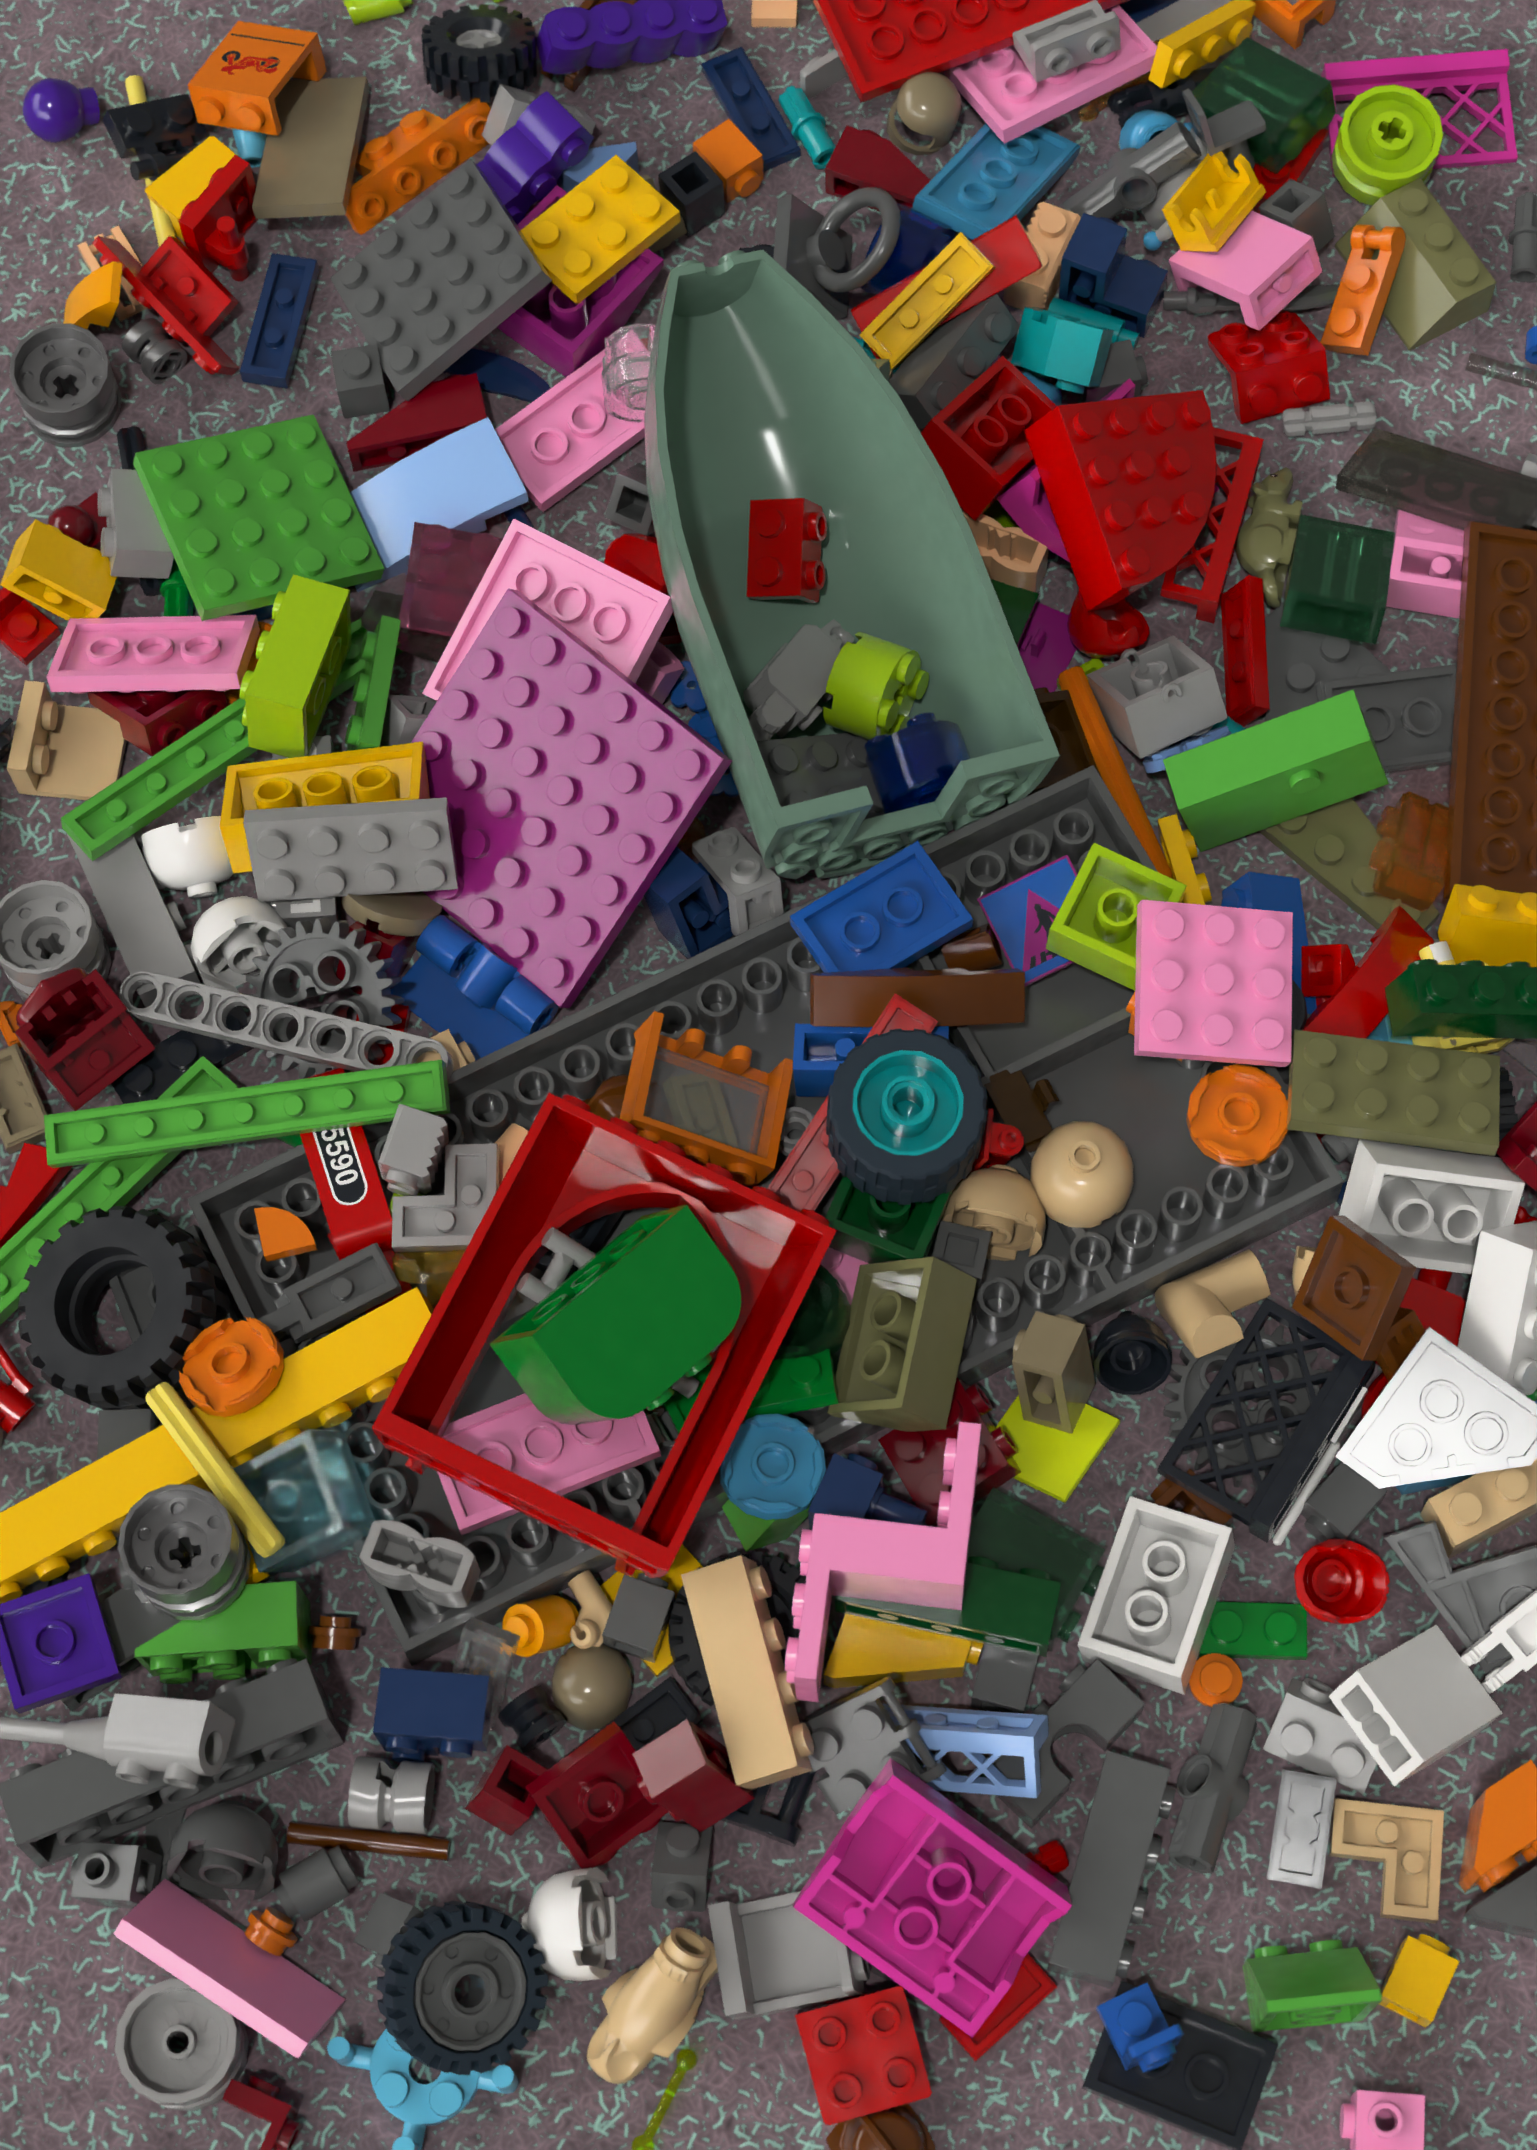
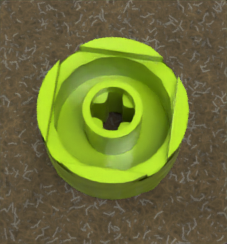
M858 632L855 636L859 641L856 644L847 641L840 650L831 669L825 693L834 696L832 709L823 706L824 720L829 726L882 745L890 742L901 744L910 726V717L908 715L914 700H919L924 695L928 686L929 673L921 670L920 656L917 651L863 632Z

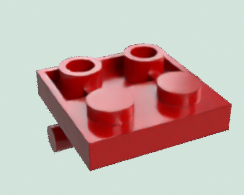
M234 155L225 167H220L214 172L206 189L196 200L190 201L185 206L178 222L185 246L211 273L221 264L229 269L233 280L240 282L247 279L249 275L247 267L249 253L244 236L258 219L255 218L252 208L256 190L252 169L249 162L237 155Z

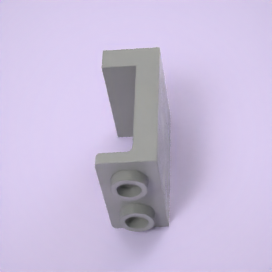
M801 1891L741 1904L725 1901L708 1905L726 2017L743 2020L864 1996L866 1994L863 1981L870 1979L869 1962L793 1908V1903Z

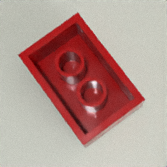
M1001 356L934 416L921 432V435L943 470L960 508L974 521L996 502V498L1034 462L1024 430L1057 407L1004 356Z

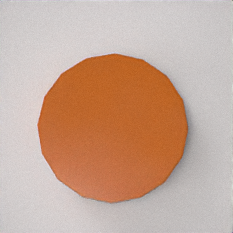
M1233 1064L1224 1066L1222 1070L1215 1071L1212 1074L1210 1072L1200 1079L1189 1098L1186 1121L1191 1139L1203 1154L1220 1164L1244 1167L1263 1162L1278 1151L1288 1133V1100H1286L1285 1094L1281 1091L1282 1087L1273 1076L1257 1067Z
M245 1317L247 1321L240 1320L236 1322L232 1318L220 1320L201 1331L193 1343L188 1345L182 1358L185 1361L183 1374L179 1370V1382L191 1403L205 1414L228 1417L245 1413L263 1402L277 1386L284 1369V1350L270 1327L258 1319Z

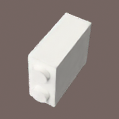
M1437 1624L1358 1669L1328 1696L1393 1786L1398 1785L1463 1745L1502 1714L1469 1667L1460 1659V1655Z

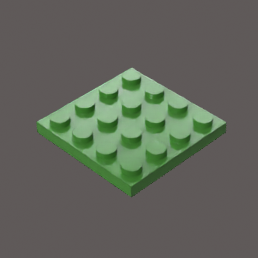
M314 414L135 453L133 465L202 621L273 605L279 591L286 592L293 574L341 588L382 578L384 566Z

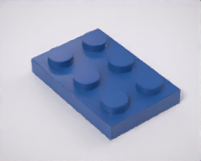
M916 841L790 916V925L822 971L830 973L904 968L973 927V918L923 847Z

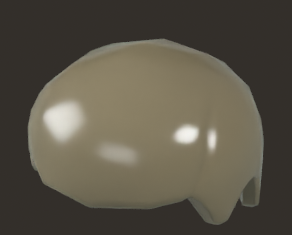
M603 1643L599 1647L592 1646L588 1649H580L574 1645L568 1648L565 1654L560 1656L552 1677V1698L555 1707L560 1711L567 1723L583 1730L601 1729L628 1708L632 1690L631 1668L620 1651Z

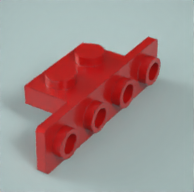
M97 236L92 244L102 254L100 262L103 265L113 261L123 263L121 277L123 276L133 286L130 291L133 297L144 307L150 310L154 308L164 319L161 323L163 328L173 338L180 342L185 341L195 351L193 359L202 369L212 375L215 373L234 375L238 371L239 367L210 336L239 302L177 237L168 236L146 264L142 266L120 242L115 239Z

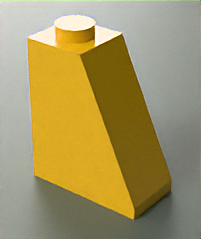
M845 1614L824 1672V1685L832 1688L866 1686L888 1676L891 1677L894 1683L963 1677L967 1663L978 1665L984 1643Z

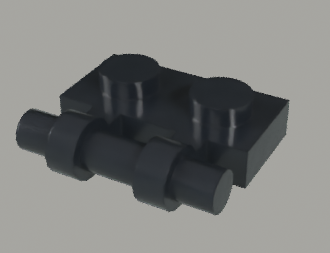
M188 93L109 109L102 119L120 158L138 156L140 161L130 164L131 175L136 181L149 178L154 182L198 146L195 143L203 140L207 133L203 124L197 121L193 103ZM174 148L176 153L165 155L159 151Z

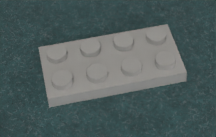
M447 797L245 810L243 823L258 901L347 896L348 894L372 895L458 889L459 876Z

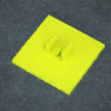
M1018 1394L995 1428L997 1429L1002 1426L1018 1449V1453L1012 1457L1021 1473L1013 1478L1066 1503L1119 1426L1120 1420L1085 1404L1075 1429L1071 1434L1024 1420Z

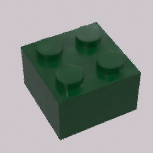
M843 1176L825 1217L830 1223L829 1227L837 1230L829 1247L869 1264L925 1258L928 1256L937 1235L940 1221L943 1218L953 1190L925 1203L920 1201L913 1202L911 1205H898V1202H883L874 1199V1196L866 1192L862 1193L853 1186V1183L847 1177Z

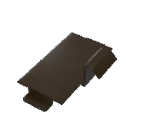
M1004 1070L989 1077L990 1082L984 1084L1004 1124L1012 1125L1021 1131L1024 1145L1029 1153L1036 1151L1041 1140L1052 1131L1043 1112L1047 1110L1049 1103L1059 1101L1049 1080L1041 1079L1037 1081L1034 1089L1031 1090L1021 1070L1012 1074L1008 1070Z

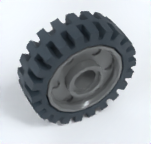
M458 1901L444 1902V1907L431 1906L423 1910L424 1917L418 1918L413 1916L404 1924L408 1929L405 1934L396 1933L390 1942L395 1947L392 1954L384 1953L380 1966L386 1969L385 1975L377 1977V1990L383 1994V1998L377 2000L379 2012L386 2017L387 2020L383 2023L388 2033L396 2039L395 2042L419 2062L445 2073L452 2072L457 2075H470L471 2071L478 2073L492 2070V2063L495 2062L503 2065L512 2059L509 2051L513 2048L521 2051L529 2042L524 2037L527 2030L536 2032L541 2020L534 2016L537 2009L545 2010L547 1997L541 1994V1987H548V1975L540 1969V1966L545 1964L542 1952L533 1947L537 1942L529 1932L522 1928L523 1925L495 1908L466 1901V1903ZM469 1974L471 1980L469 1991L463 1998L456 2000L454 1995L456 1984L463 1976Z

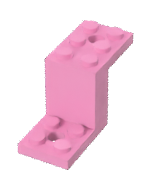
M959 1422L957 1439H946L943 1485H951L952 1490L951 1492H940L937 1518L938 1527L814 1513L813 1529H802L799 1562H801L800 1575L806 1576V1584L795 1583L792 1604L793 1628L800 1629L799 1638H788L785 1658L786 1682L795 1683L797 1700L819 1702L832 1595L962 1611L979 1460L981 1424Z

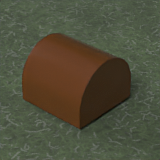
M989 924L959 934L944 943L941 949L948 969L963 968L968 971H984L1003 964L998 941Z

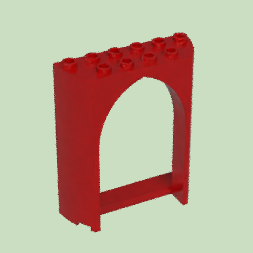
M549 1092L376 1418L372 1429L379 1441L388 1450L393 1452L395 1450L409 1457L405 1465L412 1471L423 1475L427 1467L436 1470L615 1558V1570L625 1575L633 1576L635 1570L638 1569L649 1578H659L668 1573L837 1230L829 1227V1221L812 1210L801 1209L798 1212L781 1204V1198L764 1187L753 1186L750 1189L733 1181L734 1176L716 1164L706 1163L705 1166H702L685 1158L686 1153L680 1147L668 1141L658 1140L656 1144L639 1136L637 1128L627 1121L616 1117H611L608 1121L591 1113L590 1106L579 1098L567 1094L560 1098ZM687 1205L734 1270L741 1291V1308L736 1325L731 1333L721 1342L712 1369L631 1530L442 1438L490 1347L489 1344L497 1334L518 1293L516 1288L519 1281L526 1273H530L539 1260L549 1251L541 1242L551 1227L568 1235L586 1223L623 1210L637 1208L671 1209Z

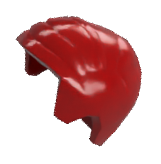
M1078 590L1068 616L1067 627L1070 640L1080 652L1092 658H1119L1126 649L1138 650L1146 642L1149 635V626L1143 614L1127 602L1125 598L1116 604L1087 612L1080 590Z
M1328 1539L1314 1545L1303 1555L1294 1573L1296 1594L1300 1603L1312 1617L1321 1622L1344 1625L1370 1619L1384 1607L1387 1600L1386 1595L1389 1593V1573L1383 1560L1369 1548L1348 1539Z

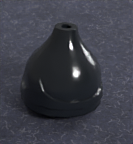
M1123 1311L1117 1318L1106 1324L1095 1341L1093 1350L1094 1373L1100 1384L1112 1392L1123 1395H1139L1149 1392L1161 1385L1171 1371L1172 1351L1162 1330L1148 1318L1138 1316L1132 1311Z

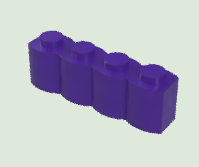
M639 0L634 5L621 1H610L598 4L590 10L580 7H562L551 11L544 17L536 44L543 71L553 74H568L576 72L586 65L607 69L618 67L629 60L640 63H654L665 60L672 54L688 58L704 55L717 47L726 29L727 20L722 0Z
M546 91L524 110L515 126L508 129L494 142L484 159L478 162L477 165L481 168L511 217L518 225L525 218L529 207L538 200H543L557 185V180L562 171L570 166L577 165L586 157L589 145L594 137L560 102Z

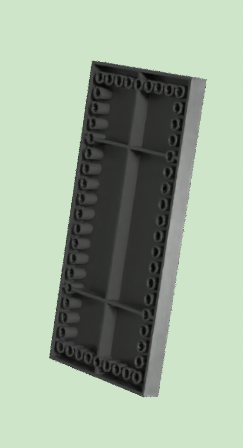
M1094 765L923 846L925 852L972 916L973 927L968 930L989 924L977 901L978 898L1065 855H1068L1078 874L1093 843L1157 871ZM831 891L453 1071L450 1079L447 1081L450 1113L436 1115L444 1118L446 1121L449 1143L446 1145L493 1144L512 1123L529 1131L549 1092L560 1098L567 1094L583 1101L592 1098L600 1084L608 1078L621 1074L629 1075L636 1042L633 1033L654 1011L664 1014L661 1035L678 1040L688 1029L702 1030L706 1034L703 1050L722 1057L736 1045L747 1046L752 1050L750 1067L770 1073L785 1058L793 1060L795 1024H810V974L824 972L790 925V916ZM943 945L904 968H909L913 971L948 969L941 950ZM1001 947L1003 964L988 970L1011 969ZM1073 963L1025 987V1022L949 1026L950 1043L957 1048L960 1047L969 1055V1060L973 1065L977 1066L982 1075L983 1087H985L984 1084L990 1082L989 1077L1004 1070H1008L1010 1074L1021 1070L1031 1090L1034 1089L1037 1081L1048 1079L1059 1101L1049 1103L1047 1110L1043 1112L1052 1130L1072 1121H1092L1112 1129L1125 1142L1133 1161L1132 1192L1124 1209L1117 1215L1115 1213L1111 1218L1103 1220L1100 1225L1092 1228L1068 1227L1052 1220L1046 1214L1043 1245L1035 1255L1029 1257V1248L1017 1251L1015 1260H985L975 1302H972L957 1378L969 1386L1012 1365L1013 1346L1016 1336L1021 1329L1027 1330L1035 1311L1053 1316L1058 1314L1066 1315L1088 1327L1154 1294L1160 1286L1203 1269L1337 1202L1344 1180L1315 1133L1288 1130L1286 1138L1276 1153L1261 1163L1244 1167L1220 1164L1203 1154L1191 1139L1186 1121L1190 1095L1201 1078L1210 1072L1212 1074L1215 1071L1222 1070L1224 1066L1237 1063L1183 1059L1181 1062L1174 1058L1134 1055V1035L1128 1033L1131 1014L1126 1011V1007L1135 991L1077 963ZM655 1059L651 1080L658 1082L661 1101L667 1104L662 1084L668 1078L695 1073ZM1240 1064L1257 1067L1273 1076L1282 1087L1281 1091L1285 1094L1286 1100H1288V1087L1275 1066ZM792 1073L786 1109L800 1107L815 1115L827 1097L796 1096L794 1075ZM718 1082L738 1149L749 1152L759 1096ZM987 1092L986 1110L988 1108L994 1109L992 1122L1004 1124ZM393 1121L362 1125L388 1208L394 1192L387 1189L389 1182L381 1179L378 1161ZM794 1129L787 1134V1137L789 1139H799L804 1132ZM303 1144L187 1199L245 1321H247L245 1317L259 1319L277 1310L274 1301L284 1295L283 1289L340 1261L327 1236L331 1232ZM1023 1145L1020 1152L1011 1156V1159L1005 1165L1014 1168L1019 1174L1030 1181L1031 1161L1036 1151L1029 1153L1025 1145ZM778 1151L775 1169L757 1186L767 1189L788 1156ZM445 1153L441 1155L442 1163L438 1164L439 1172L434 1174L435 1182L431 1183L432 1191L424 1194L426 1196L444 1195ZM841 1172L814 1211L823 1217H826L843 1178ZM275 1207L294 1214L310 1230L317 1250L266 1262L254 1208ZM668 1208L624 1210L596 1254L641 1216L667 1210ZM936 1237L927 1257H932ZM465 1250L395 1253L412 1287H418L428 1298L433 1309H435ZM534 1267L529 1274L541 1280L545 1272ZM811 1284L773 1360L829 1349L836 1376L846 1330ZM518 1292L493 1341L537 1303ZM365 1311L310 1340L307 1338L304 1341L295 1343L291 1337L280 1342L284 1350V1358L366 1314ZM491 1346L451 1422L525 1393ZM387 1399L376 1403H371L369 1400L352 1409V1415L343 1423L331 1428H323L321 1426L304 1435L306 1449L358 1557L373 1521L392 1520L410 1526L424 1539L441 1537L456 1541L468 1548L477 1560L481 1573L468 1606L462 1608L444 1607L433 1603L425 1598L417 1589L401 1591L388 1588L375 1581L367 1573L412 1666L503 1621L506 1611L511 1606L554 1595L568 1588V1582L581 1572L590 1570L594 1575L616 1564L615 1558L521 1512L461 1535L437 1471L429 1467L426 1468L423 1475L412 1471L405 1465L409 1457L395 1450L394 1452L388 1450L374 1434L372 1426ZM829 1406L784 1414V1416L799 1420L808 1428V1432L814 1436L816 1441L818 1439L821 1444L825 1458L886 1428L834 1417L827 1414ZM666 1410L658 1419L671 1441H664L658 1444L661 1453L660 1457L564 1494L562 1497L631 1530L678 1437ZM719 1470L692 1525L722 1511V1506L729 1499L720 1484Z

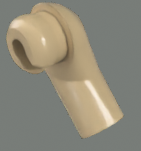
M586 1570L572 1578L567 1584L581 1605L576 1626H572L570 1630V1638L573 1644L580 1649L602 1645V1634L612 1609V1604L590 1570Z

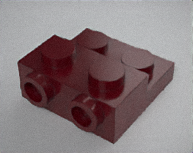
M160 690L134 691L130 693L118 691L87 692L91 705L119 722L123 738L152 757L228 706L225 692L214 690H182L179 692Z
M956 1378L946 1429L915 1432L893 1429L878 1439L916 1506L928 1511L925 1522L930 1527H938L937 1518L940 1492H951L952 1490L951 1485H943L946 1439H957L959 1422L981 1424L974 1503L1021 1473L1012 1457L1018 1453L1015 1443L1002 1426L996 1429L987 1415L993 1409L987 1396L976 1383L969 1386L959 1378Z
M614 1721L525 1786L554 1833L581 1869L594 1868L607 1863L615 1856L617 1850L640 1833H645L654 1828L659 1823L661 1817L668 1813L667 1809L660 1804H650L640 1791L636 1777L641 1773L633 1756V1753L636 1751Z

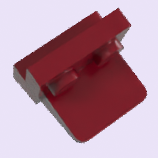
M75 967L41 980L16 1015L19 1028L14 1033L17 1035L22 1047L73 1111H77L156 1049L127 1013L126 1006L96 969L88 974L83 968Z

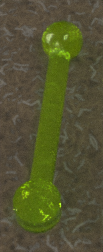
M686 2048L677 2053V2067L643 2135H639L633 2140L632 2150H654L652 2140L686 2072L693 2069L697 2064V2055L693 2050Z

